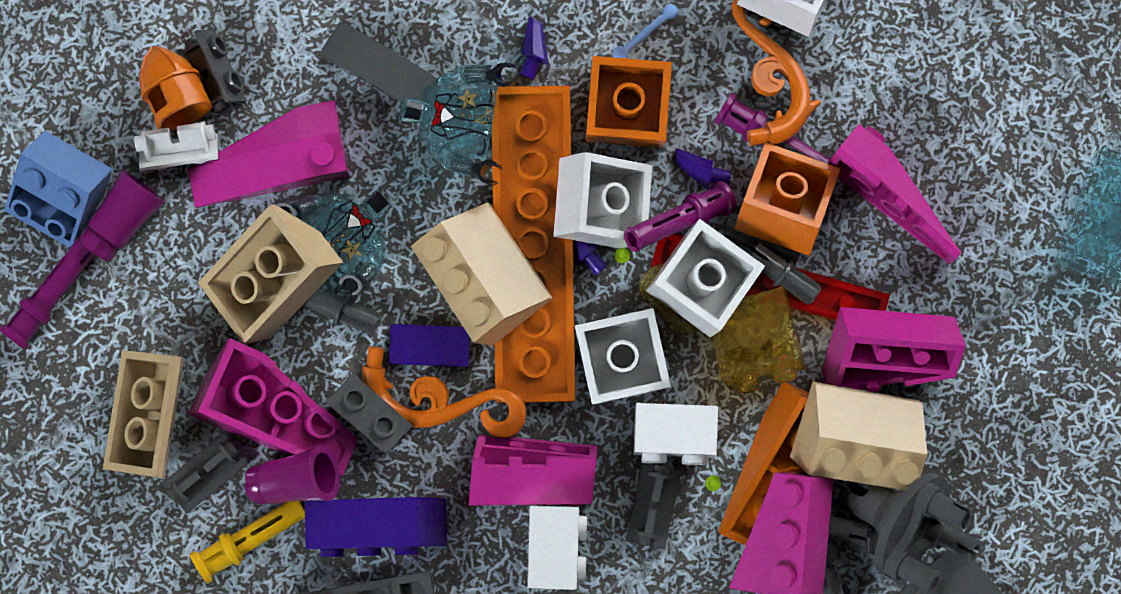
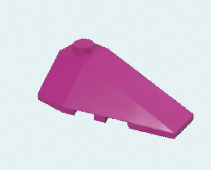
M335 100L297 107L219 151L217 160H210L189 168L188 173L195 208L350 177Z
M858 124L827 164L841 168L838 179L940 258L951 264L961 254L960 250L892 150L884 144L886 141L884 136L870 126L864 128Z
M231 338L226 341L204 376L188 415L288 456L304 452L318 445H324L334 454L340 476H343L358 440L324 407L321 408L312 400L296 381L286 376L270 357Z

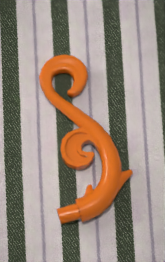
M733 0L731 10L737 24L769 56L760 59L754 65L751 75L753 88L758 94L763 96H776L781 92L785 81L784 79L778 80L774 78V73L782 74L790 85L791 102L786 113L782 115V112L778 110L773 121L766 122L762 128L747 131V139L750 146L765 142L776 145L789 140L797 134L811 113L821 104V101L819 99L810 101V89L800 65L789 52L755 27L747 19L745 8L737 5L738 0ZM763 17L758 23L761 27H767L773 21Z
M379 346L368 347L367 364L362 365V381L412 425V428H429L445 424L491 400L503 401L509 407L508 417L503 421L493 419L488 409H484L480 413L482 425L492 436L501 439L512 437L525 424L527 416L526 406L521 397L514 391L505 388L489 389L448 405L449 390L445 382L431 375L418 377L411 385L409 394L416 406L421 405L423 398L428 397L432 402L431 408L426 410L407 408L393 399L388 389H393L394 387L385 378L386 368L382 367L384 348Z

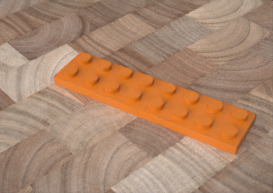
M570 86L491 87V105L495 106V108L491 107L492 160L503 168L498 169L492 166V180L498 182L497 185L492 186L493 209L553 297L552 300L495 343V389L505 388L512 390L521 397L524 403L575 402L573 240L553 237L559 160L562 157L571 155ZM495 400V403H505L500 400Z

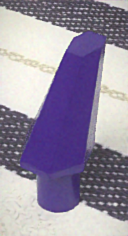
M529 17L521 52L527 58L519 75L534 81L540 65H548L549 61L543 24Z
M675 148V164L705 189H709L710 183L714 184L718 181L730 184L732 170L713 168V160H708Z
M573 240L577 266L584 262L596 276L608 266L596 253L600 245Z

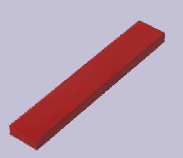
M675 233L658 241L650 268L660 271L684 235ZM800 268L797 269L821 286L819 295L810 305L805 304L780 285L774 287L772 285L773 280L763 273L759 274L746 293V296L833 321H836L840 307L886 311L890 294Z

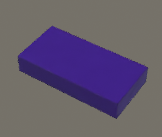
M391 324L390 365L469 368L470 336L464 327Z

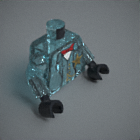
M499 63L494 68L491 65H462L441 74L436 80L435 85H426L423 100L407 97L402 100L400 120L419 124L418 140L426 143L427 152L446 170L471 178L477 176L480 181L489 186L497 185L498 182L486 178V171L492 166L498 169L503 168L493 160H487L497 88L498 86H513L516 83L505 82L501 78V71L505 67L516 68L513 63Z
M375 190L360 205L347 192L340 194L335 191L309 195L290 204L278 203L276 206L320 231L343 261L342 265L334 272L340 279L334 294H338L341 289H347L352 293L347 304H354L360 291L380 274L387 249L383 241L386 235L375 222L392 207L389 202Z

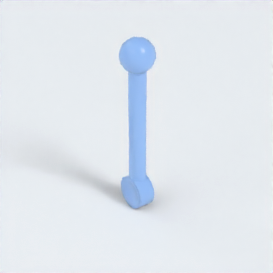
M674 4L666 5L663 8V13L624 47H616L612 52V57L627 58L628 53L667 19H674L678 15V8Z

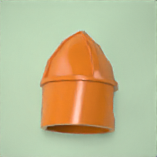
M155 45L149 49L142 59L139 73L141 98L145 103L149 104L157 128H169L170 131L177 130V126L193 124L210 112L212 104L200 80L201 75L199 71L194 69L187 59L169 49Z

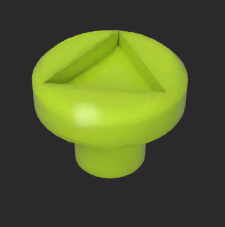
M618 248L614 254L615 260L619 263H626L630 259L628 249Z
M709 476L705 481V486L710 491H717L721 487V480L717 476Z

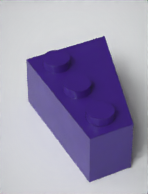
M398 497L305 501L306 549H320V557H344V549L357 548V556H382V548L395 547V555H419V547L447 546L446 498Z

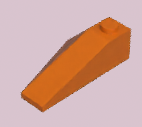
M783 380L762 417L718 532L721 535L746 546L775 472H805L790 458L809 392Z

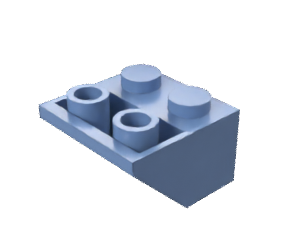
M44 131L20 154L4 211L70 248L74 241L79 239L102 200L113 169L49 132Z

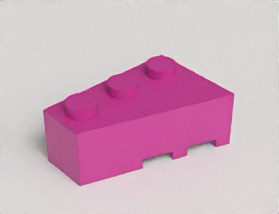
M840 307L822 366V375L825 384L857 390L867 389L868 392H878L882 385L904 382L906 387L955 378L966 344L957 321L952 316Z
M478 434L472 460L469 505L562 504L568 507H581L584 504H592L598 446L517 437L501 439L488 434Z
M803 471L775 472L730 583V589L759 594H823L833 478L808 475Z

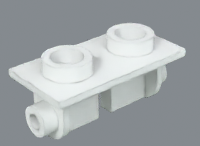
M205 121L177 126L178 139H172L169 128L141 131V135L134 136L135 148L139 152V170H163L172 166L191 163L202 164L210 160H217L218 134L215 133L214 125H206Z

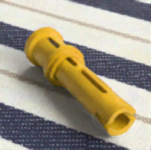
M300 501L285 502L232 535L229 532L226 534L222 533L219 535L217 542L199 553L195 550L189 553L190 558L201 577L209 584L217 573L232 564L235 566L242 564L244 560L243 555L304 519L305 510Z

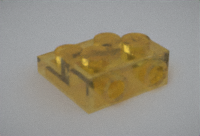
M783 286L744 297L721 331L713 336L720 377L730 391L735 390L741 394L751 393L759 388V382L770 379L777 383L789 382L797 377L798 371L806 369L799 333L794 328L788 293Z

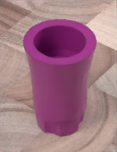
M121 169L112 189L88 222L89 226L82 233L79 240L92 253L104 261L110 262L119 251V248L124 249L134 234L166 201L135 176Z
M318 445L288 457L265 461L262 464L250 467L245 473L246 494L250 501H255L257 504H279L307 500L331 501L336 497L340 486L338 463L332 451L324 445Z

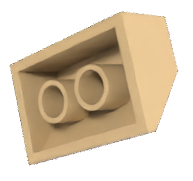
M484 203L440 222L410 246L474 343L493 346L553 299L489 203Z
M272 204L264 210L204 275L198 284L241 342L247 344L271 339L342 265L343 261L320 231Z
M122 350L103 469L157 478L166 477L184 366V359L182 357Z
M812 382L790 458L808 475L906 490L914 481L921 477L928 455L923 404L919 400Z

